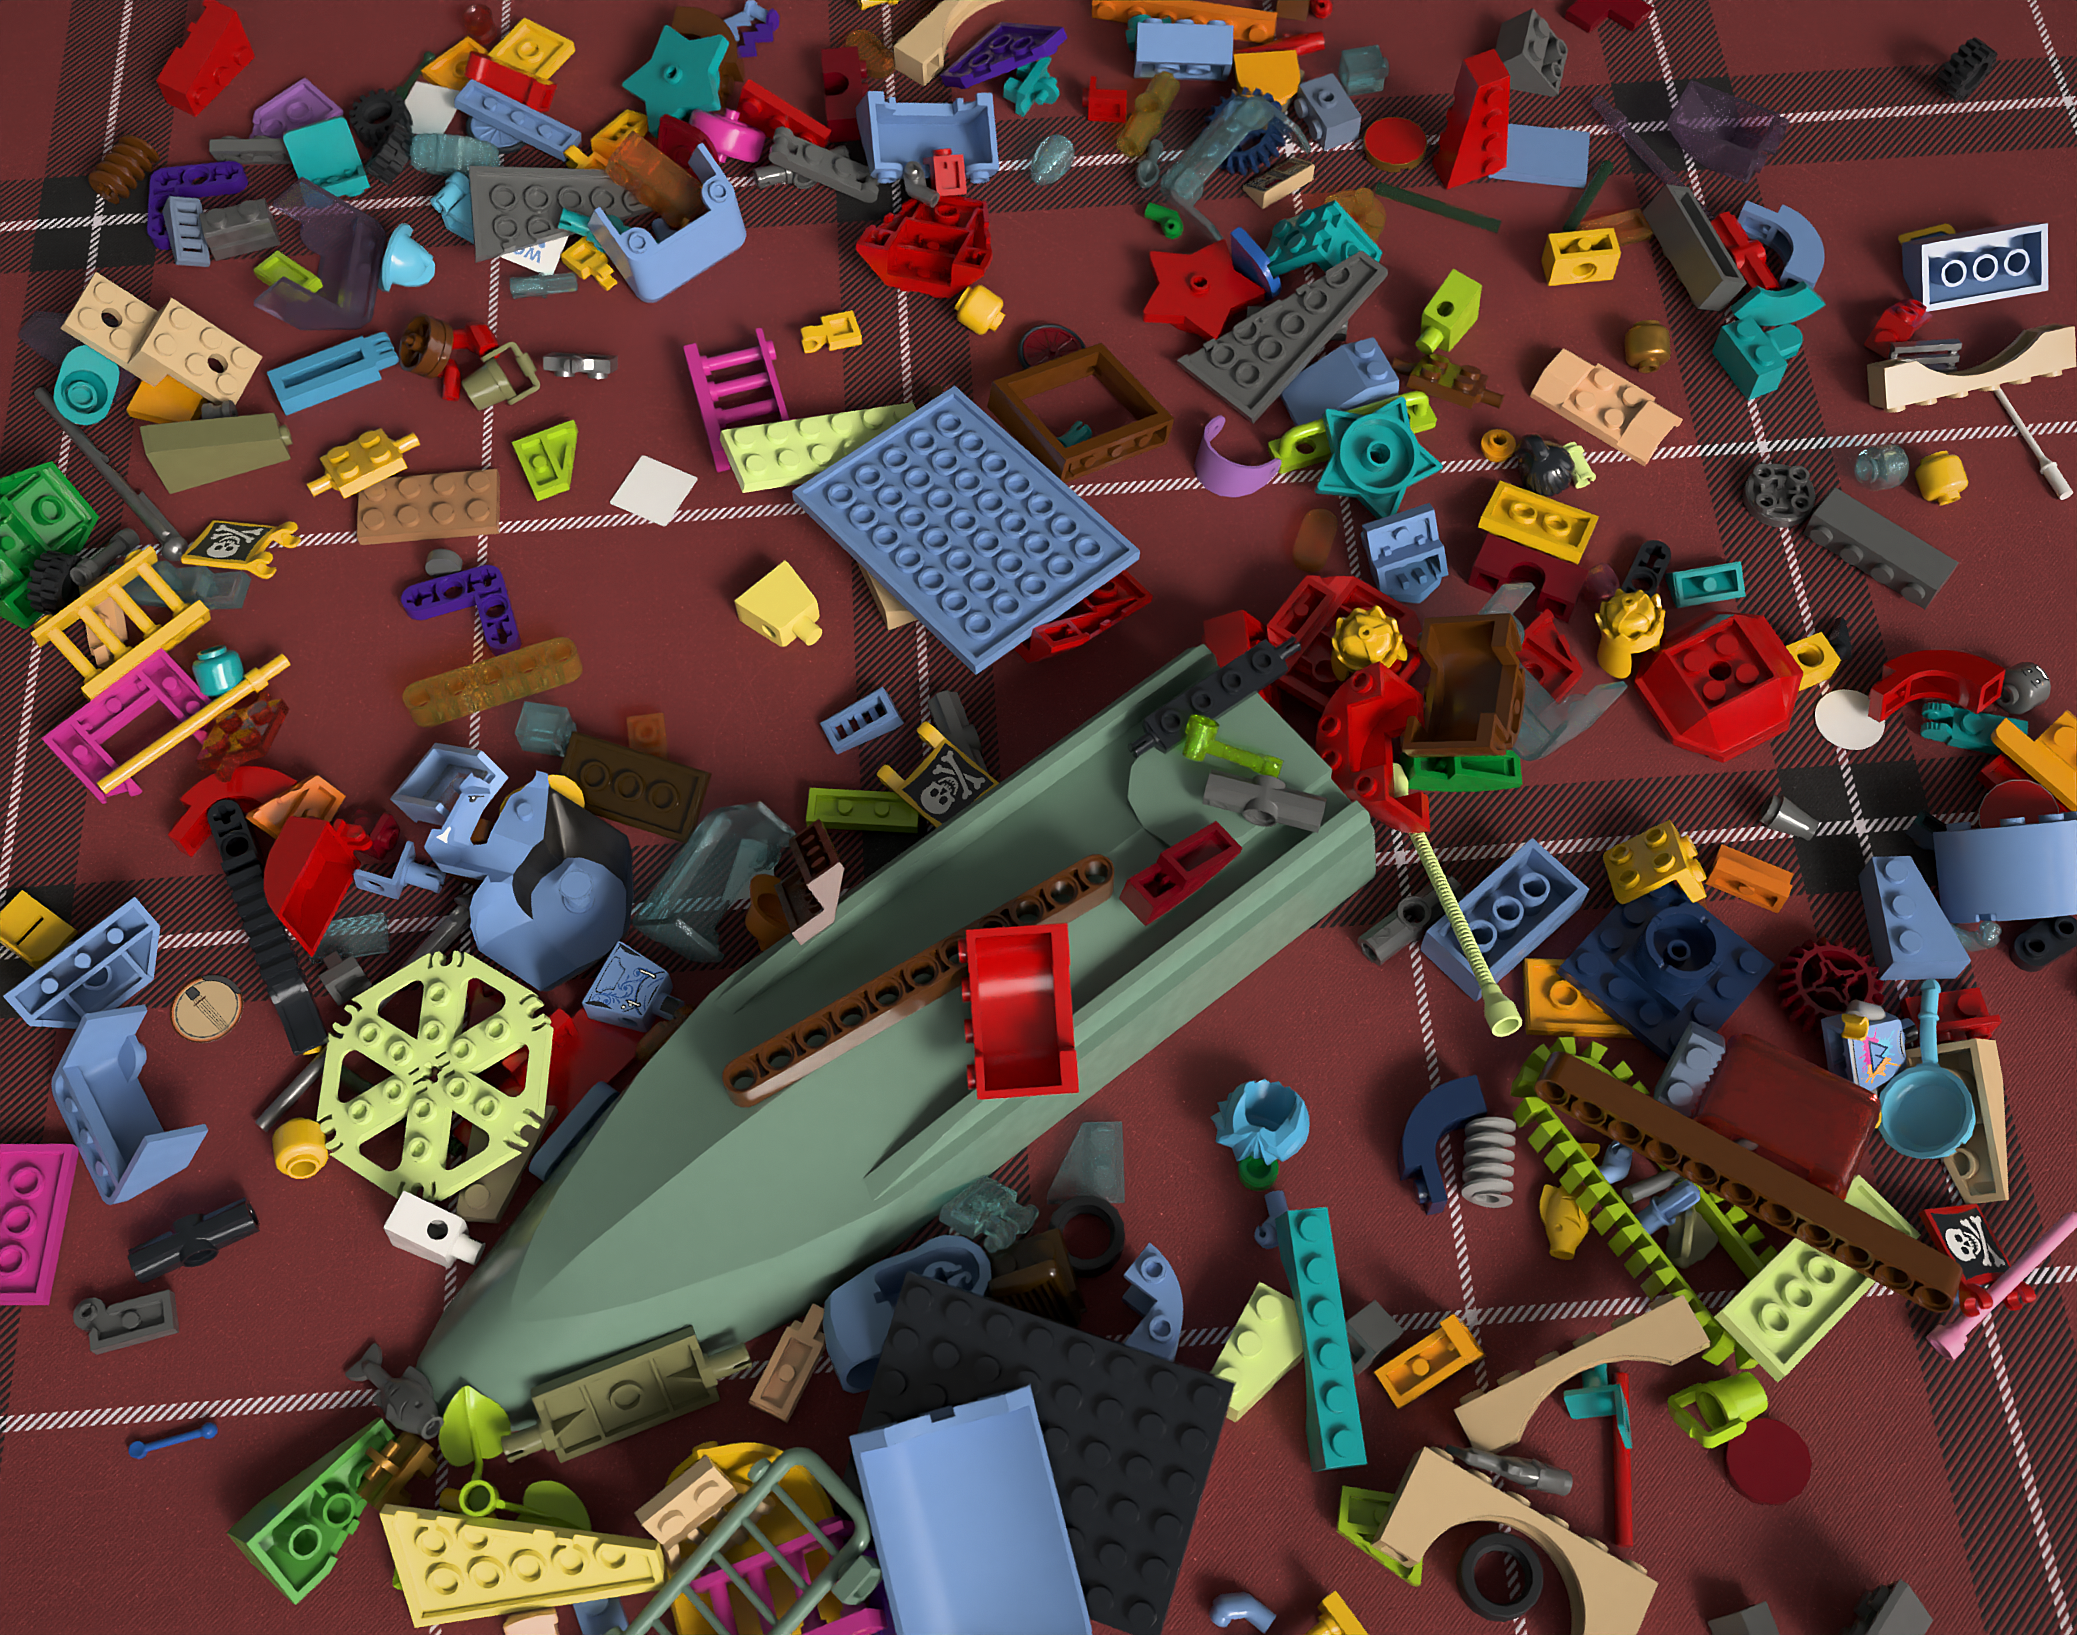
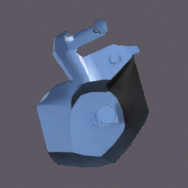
M536 770V776L533 781L527 784L521 791L510 795L490 833L487 843L473 845L470 838L491 794V785L480 778L474 777L473 773H471L459 786L462 793L442 829L431 830L424 848L442 872L483 881L474 893L469 909L471 916L470 927L478 950L539 991L553 990L606 958L612 952L617 942H623L628 936L634 896L632 853L628 836L552 789L549 785L548 774Z

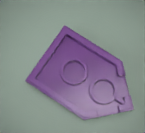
M304 77L254 111L252 120L254 126L249 139L259 135L270 138H283V133L287 130L341 116L344 112Z

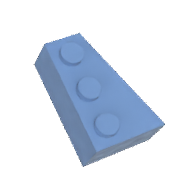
M1911 856L1872 857L1858 878L1875 965L1879 967L1878 979H1956L1971 962V959Z

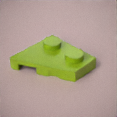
M574 419L512 442L515 453L537 501L570 489L578 435Z
M1342 1486L1336 1532L1411 1586L1419 1587L1421 1585L1423 1557L1418 1564L1407 1568L1370 1546L1395 1494Z

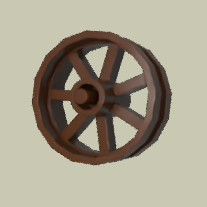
M424 313L414 316L403 332L399 346V363L402 369L428 379L437 377L445 368L453 347L454 337L450 324Z

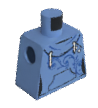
M620 941L615 945L582 1002L588 1018L640 1032H648L657 1016L675 1023L681 1016L684 1008V1001L670 996L673 984L669 974Z

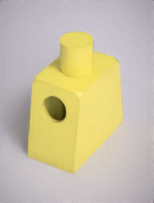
M786 560L735 600L739 620L780 647L787 646L797 637L810 646L817 642L822 635V629L815 624L820 617L817 600Z

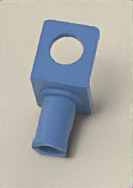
M407 841L392 879L355 869L353 876L357 888L398 900L403 887L407 884L439 894L442 889L440 884H444L446 872L415 863L416 852L414 842ZM368 881L377 883V884H379L380 886L371 884V883H369Z

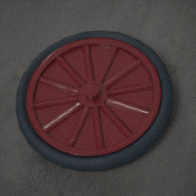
M1043 324L1033 327L1021 337L1018 343L1017 354L1018 360L1025 370L1086 347L1082 339L1072 330L1060 325Z

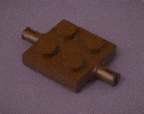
M1425 354L1419 363L1414 364L1395 357L1391 366L1394 372L1409 377L1406 387L1471 409L1474 404L1480 402L1500 409L1505 395L1486 389L1485 386L1489 376L1481 374L1480 369L1470 365H1463L1461 367L1452 364L1448 358L1439 354H1431L1430 356Z

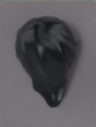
M1526 434L1522 436V439L1514 448L1513 454L1518 459V473L1526 490L1549 497L1560 494L1569 487V483L1574 477L1575 463L1563 446L1549 440L1543 441L1538 434Z

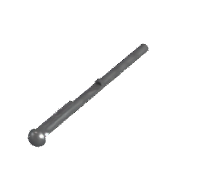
M44 387L38 388L34 392L35 398L163 545L161 551L163 557L170 561L181 560V556L188 550L186 540L182 538L143 492L137 495L124 478L106 464L109 462V458L98 450L77 424L65 419L56 408L53 396Z
M468 894L457 896L454 901L458 906L396 972L428 953L434 955L435 952L443 953L471 923L469 909L473 896ZM398 991L386 997L380 1002L378 1006V1013L396 995ZM340 1033L336 1035L339 1039L343 1038V1035ZM327 1045L255 1121L265 1132L278 1121L323 1073Z

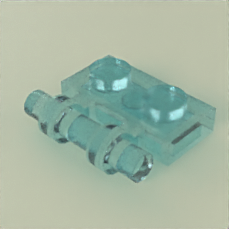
M984 1175L942 1207L939 1221L952 1227L957 1233L972 1239L981 1232L988 1236L984 1240V1246L986 1250L994 1253L999 1249H1006L1014 1243L1017 1234H1024L1034 1225V1220L1039 1216V1211L1032 1204L1023 1207L1016 1203L1017 1192Z

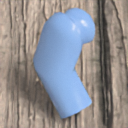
M1613 1140L1612 1144L1608 1146L1602 1165L1597 1167L1609 1184L1621 1181L1628 1175L1634 1151L1616 1140Z

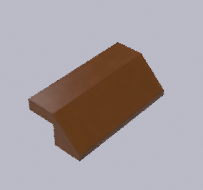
M820 819L788 840L799 869L774 886L791 933L800 945L834 922L844 866Z

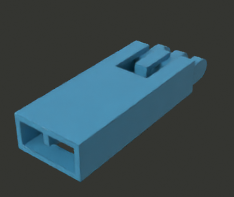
M380 332L367 338H363V336L357 337L268 371L267 374L287 416L381 380L379 370L397 364L399 358L390 342L388 334Z

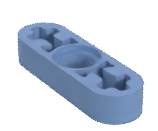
M604 1081L595 1084L534 1155L529 1165V1172L545 1182L620 1093Z

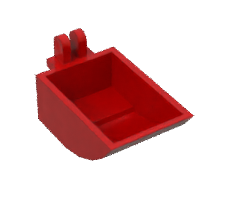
M289 816L267 858L264 869V892L268 905L277 918L308 954L313 957L354 879L355 869H359L361 865L360 861L353 854L354 850H368L372 846L373 841L366 834L362 826L346 824L343 819H336L333 826H331L328 821L315 816H308L307 818Z

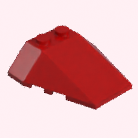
M956 195L940 196L938 203L932 208L911 198L902 204V210L896 215L888 213L884 216L882 224L877 227L873 224L867 227L856 243V251L886 286L896 287L904 292L915 291L929 294L934 298L950 299L983 277L992 261L993 252L991 249V234L989 233L987 202Z
M1123 570L1050 623L1033 628L1031 636L1013 649L1027 663L1059 655L1084 644L1152 601L1153 595L1129 572Z

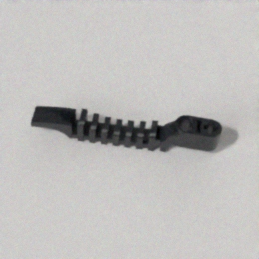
M221 800L213 804L209 809L207 815L208 823L223 860L221 866L227 875L228 886L233 891L231 893L233 900L239 907L237 911L244 922L242 925L250 938L248 939L250 947L256 954L254 958L257 965L261 968L259 972L262 980L268 986L267 992L279 1014L292 1052L295 1056H298L330 1041L311 988L306 983L308 981L306 974L298 964L300 963L298 955L291 947L293 944L290 936L285 931L287 928L268 905L264 892V871L262 869L264 868V857L253 826L245 818L246 815L238 803L233 800ZM247 849L244 854L236 857L240 851Z

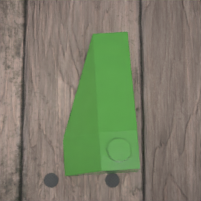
M378 1417L261 1500L226 1532L247 1559L295 1605L330 1573L338 1560L335 1558V1555L348 1534L353 1535L360 1524V1521L357 1519L368 1502L355 1492L366 1479L363 1474L374 1461L365 1452L371 1446L381 1453L390 1440L394 1442L397 1440L382 1418Z

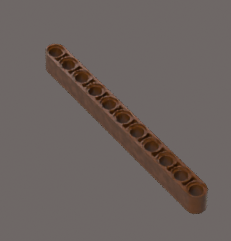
M1101 854L1086 856L735 1058L725 1066L722 1073V1080L729 1099L739 1107L748 1108L754 1106L961 986V978L969 977L968 963H953L949 961V958L959 954L958 938H966V930L1069 923L1104 903L1111 897L1114 891V866L1112 861ZM1092 875H1100L1105 880L1100 883H1093L1087 878ZM1060 894H1064L1072 898L1070 901L1065 903H1059L1053 900L1055 896ZM1025 914H1032L1037 917L1031 923H1024L1019 920ZM921 974H928L933 977L930 982L925 984H919L914 981ZM887 994H893L898 997L894 1003L889 1005L878 1002L882 996ZM850 1015L862 1017L861 1021L855 1025L842 1023ZM822 1035L826 1037L825 1042L819 1046H809L806 1044L813 1036ZM786 1056L790 1058L789 1062L783 1067L776 1068L770 1066L776 1057ZM750 1077L754 1079L747 1088L737 1089L734 1087L736 1081L740 1078Z
M1559 1051L1549 1055L1534 1086L1536 1095L1545 1103L1914 1303L1935 1312H1947L1952 1308L1963 1275L1962 1267L1952 1258L1577 1057Z

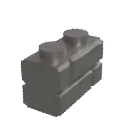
M265 198L254 201L247 200L241 204L222 209L215 208L199 215L205 240L216 261L280 245L275 220Z

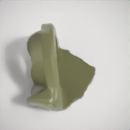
M1695 1205L1675 1217V1223L1668 1226L1669 1237L1666 1242L1667 1249L1665 1255L1672 1264L1683 1269L1688 1268L1698 1260H1703L1711 1249L1715 1247L1719 1239L1709 1224L1702 1218V1215L1695 1211Z

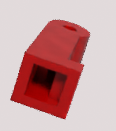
M470 51L463 73L467 78L484 84L538 112H549L558 85L476 51Z

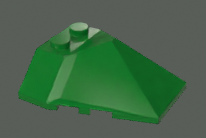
M53 461L0 478V617L22 629L28 628L43 615V613L36 612L35 608L31 607L30 603L32 600H29L27 595L31 592V589L27 588V584L32 582L33 577L29 576L31 570H36L34 566L36 559L41 560L40 555L47 553L48 550L70 555L80 553L99 518L97 513Z

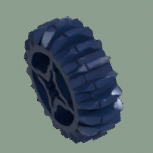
M1245 86L1241 95H1238L1236 90L1232 89L1231 98L1226 99L1220 96L1221 105L1219 107L1211 105L1210 110L1213 116H1204V122L1207 127L1202 129V135L1206 138L1203 141V146L1208 150L1207 155L1210 160L1216 161L1219 169L1223 170L1226 168L1232 175L1239 170L1241 175L1246 176L1249 168H1252L1253 172L1258 174V165L1262 163L1266 167H1270L1269 158L1271 156L1279 158L1280 153L1277 147H1286V141L1283 136L1288 134V128L1285 125L1287 117L1282 112L1281 104L1274 101L1270 93L1263 95L1261 89L1256 88L1251 94L1249 88ZM1259 113L1268 117L1267 130L1262 129L1258 125L1260 122L1258 120ZM1223 133H1227L1231 138L1232 146L1230 150L1223 147Z

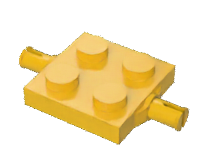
M382 428L376 431H368L362 434L359 439L345 446H337L326 455L320 457L319 459L325 468V476L307 483V486L313 497L333 488L339 491L345 499L406 469L407 466L402 458V453L420 446V443L414 432L394 441L387 437Z

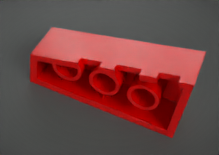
M1495 48L1463 59L1453 91L1455 101L1452 107L1448 108L1446 114L1448 124L1445 132L1440 134L1438 141L1440 150L1438 154L1434 155L1432 165L1446 190L1487 175L1496 174L1501 169L1507 168L1510 74Z

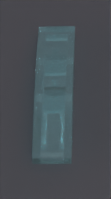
M158 561L152 565L154 570L185 604L190 603L192 605L200 599L209 610L242 608L251 578L244 571L213 573L206 566L175 568L169 561ZM123 565L110 566L108 573L112 574ZM140 575L122 587L138 605L169 608Z

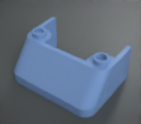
M703 143L696 147L688 164L703 184L701 198L709 212L658 244L651 234L642 228H631L619 235L601 207L594 210L587 225L635 295L644 302L654 303L661 300L737 251L746 239V229L734 188Z
M145 1004L84 1014L52 1077L54 1100L102 1200L108 1205L126 1202L185 1169L208 1132L206 1124L164 1132L137 1078L147 1059L145 1047L142 1043H139L135 1035L148 1011Z

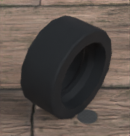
M1093 1195L1076 1196L1063 1202L1053 1213L1048 1231L1059 1228L1063 1233L1065 1225L1071 1218L1080 1214H1092L1101 1218L1107 1224L1110 1231V1242L1103 1254L1094 1259H1080L1068 1252L1072 1269L1076 1272L1077 1277H1097L1110 1271L1120 1260L1125 1243L1124 1222L1118 1210L1108 1201Z
M1493 1532L1480 1536L1463 1552L1457 1565L1456 1583L1462 1600L1472 1612L1486 1620L1506 1622L1519 1618L1537 1602L1543 1589V1569L1537 1554L1527 1542L1513 1534ZM1503 1551L1514 1556L1521 1564L1525 1574V1586L1521 1595L1514 1601L1505 1604L1494 1603L1485 1598L1477 1589L1474 1580V1568L1478 1559L1485 1553Z

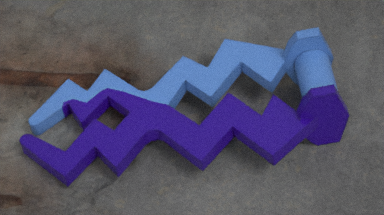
M747 0L743 12L724 20L731 29L736 41H740L737 26H751L750 20L753 21L755 18L766 23L755 24L757 30L755 32H742L745 45L738 46L742 57H756L755 43L774 42L773 32L779 27V15L775 9L771 8L768 11L759 6L755 0Z

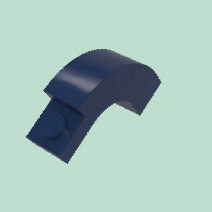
M1477 1075L1451 1080L1430 1091L1414 1108L1403 1131L1397 1160L1400 1181L1416 1178V1180H1413L1414 1196L1418 1204L1423 1203L1426 1215L1443 1212L1448 1201L1436 1160V1143L1444 1135L1455 1130L1464 1129L1469 1122L1475 1119L1484 1118L1488 1112Z

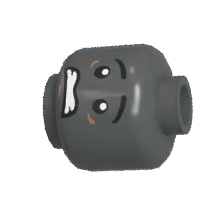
M2020 662L2005 670L2001 697L1996 702L2003 710L2011 714H2023L2043 704L2050 696L2051 685L2049 677L2040 666L2031 662Z

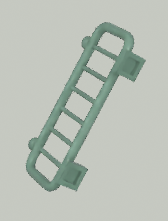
M795 1447L788 1449L772 1463L768 1458H762L751 1467L747 1474V1477L753 1482L750 1489L623 1632L617 1626L610 1629L604 1635H645L652 1626L660 1635H672L659 1618L682 1592L719 1635H731L689 1586L690 1582L712 1558L771 1624L773 1628L767 1635H791L830 1589L842 1603L859 1606L883 1579L879 1560L861 1555L871 1540L872 1535L866 1506L823 1459L809 1448ZM802 1465L807 1468L852 1517L855 1524L854 1534L840 1551L778 1484L793 1466ZM771 1490L833 1557L810 1585L748 1517ZM741 1524L744 1525L803 1592L780 1620L719 1552V1549Z

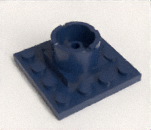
M1669 882L1626 904L1618 903L1557 970V973L1599 1006L1617 1023L1628 1029L1634 1037L1668 1064L1690 1021L1717 1032L1775 964L1699 903H1692L1685 892L1672 882Z

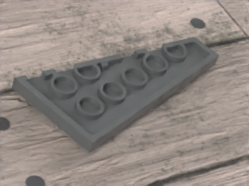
M1361 250L1327 270L1325 276L1309 285L1306 283L1295 289L1296 293L1283 301L1279 299L1238 323L1232 331L1215 340L1213 338L1203 344L1204 348L1190 356L1186 354L1177 360L1178 366L1254 424L1388 276V270Z

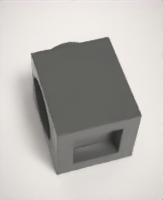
M1376 1300L1345 1323L1353 1372L1356 1375L1360 1374L1385 1354L1404 1332L1400 1325Z

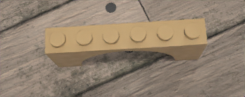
M1423 1447L1414 1453L1370 1546L1410 1568L1421 1561L1432 1542L1448 1528L1457 1524L1474 1521L1500 1523L1512 1527L1533 1539L1550 1556L1558 1568L1570 1599L1572 1612L1571 1635H1637L1658 1585V1582L1646 1576L1647 1570L1644 1567L1628 1559L1620 1561L1607 1553L1608 1547L1602 1542L1587 1536L1584 1538L1577 1536L1568 1530L1569 1525L1564 1520L1551 1514L1543 1516L1529 1508L1531 1503L1523 1496L1507 1491L1505 1494L1491 1485L1492 1480L1488 1476L1474 1469H1469L1468 1471L1453 1463L1454 1458L1450 1454L1439 1448L1430 1447L1428 1449Z

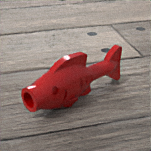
M1323 32L1283 34L1282 38L1267 44L1233 50L1232 63L1234 54L1296 50L1297 56L1322 51L1325 49Z

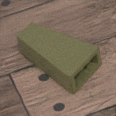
M275 413L153 424L140 427L145 454L169 494L291 459L288 445L293 444L290 431L286 424L280 425Z

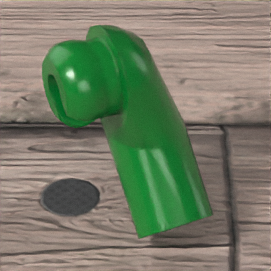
M1149 202L1145 211V218L1159 222L1164 235L1169 239L1178 238L1183 232V223L1178 211Z

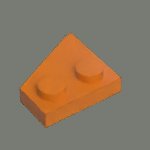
M310 775L250 811L245 818L274 839H277L289 816L303 818L315 816L330 823L346 796L320 776Z

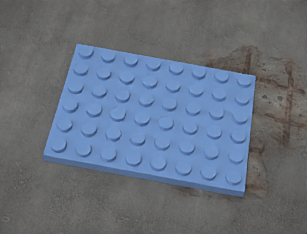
M953 386L792 491L793 500L975 675L1029 638L1033 628L1050 623L1140 558V550L956 386Z

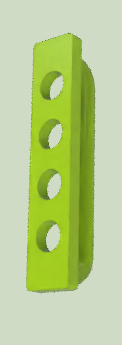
M1421 391L1404 393L1344 411L1360 415L1372 414L1403 396L1406 401L1410 429L1414 434L1435 428L1437 418L1429 405L1428 396ZM1323 418L1295 426L1288 430L1280 439L1269 442L1268 452L1272 460L1275 458L1282 460L1278 470L1280 474L1329 460L1331 450ZM1305 443L1311 445L1314 451L1310 454H1302L1298 452L1296 447Z

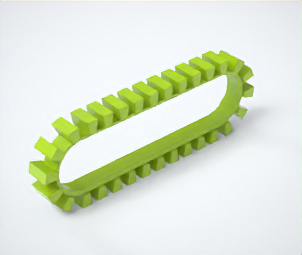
M1559 1037L1550 1050L1543 1043L1532 1052L1520 1068L1522 1070L1512 1082L1510 1096L1524 1098L1512 1113L1518 1127L1521 1128L1535 1120L1537 1121L1539 1126L1528 1138V1141L1537 1153L1550 1141L1553 1142L1555 1147L1544 1158V1162L1553 1173L1566 1161L1570 1164V1169L1559 1180L1569 1194L1584 1182L1587 1188L1575 1202L1585 1215L1598 1202L1604 1209L1591 1222L1601 1236L1614 1223L1618 1226L1620 1231L1607 1243L1617 1257L1632 1244L1637 1252L1624 1266L1635 1279L1649 1266L1653 1274L1640 1287L1650 1300L1664 1288H1666L1669 1294H1672L1674 1299L1684 1295L1705 1334L1711 1341L1710 1347L1706 1348L1701 1358L1718 1366L1734 1352L1737 1370L1754 1368L1759 1363L1711 1315L1553 1112L1549 1104L1541 1100L1534 1090L1535 1083L1549 1055L1558 1051L1571 1054L1623 1083H1626L1634 1073L1624 1061L1610 1073L1598 1063L1606 1052L1607 1047L1594 1041L1589 1044L1581 1056H1575L1574 1037ZM1640 1081L1632 1086L1647 1096L1650 1094ZM1658 1164L1659 1167H1660L1663 1171H1664V1170H1667V1168H1665V1167H1663L1662 1165ZM1693 1183L1700 1191V1200L1694 1204L1695 1211L1702 1215V1218L1718 1236L1720 1244L1751 1281L1778 1253L1770 1245L1757 1257L1752 1249L1765 1237L1756 1225L1753 1224L1741 1236L1735 1230L1748 1217L1744 1210L1734 1205L1723 1215L1719 1207L1726 1200L1711 1192L1707 1194L1702 1187Z

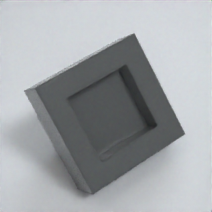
M337 951L323 958L329 970L320 974L319 978L338 1006L373 986L353 955L343 961Z

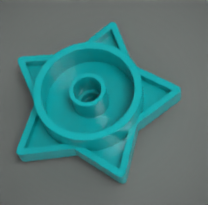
M665 25L652 59L622 83V86L630 94L646 103L649 132L656 139H658L660 118L664 114L688 122L692 111L695 109L706 112L720 110L721 105L718 95L720 73L718 68L729 46V41L722 34L689 41L669 25Z
M1403 396L1368 415L1327 409L1322 414L1331 456L1314 489L1315 493L1357 498L1379 520L1397 513L1407 487L1436 474L1443 468V465L1418 443L1410 429L1406 401ZM1370 455L1374 456L1378 463L1374 462Z

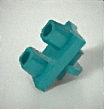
M1050 56L1018 67L1017 77L1024 79V82L1009 77L1004 84L1003 97L1016 103V114L1024 117L1034 101L1038 105H1042L1043 103L1053 104L1058 99L1059 89L1056 86L1057 80L1054 77H1050L1047 71V67L1051 62Z

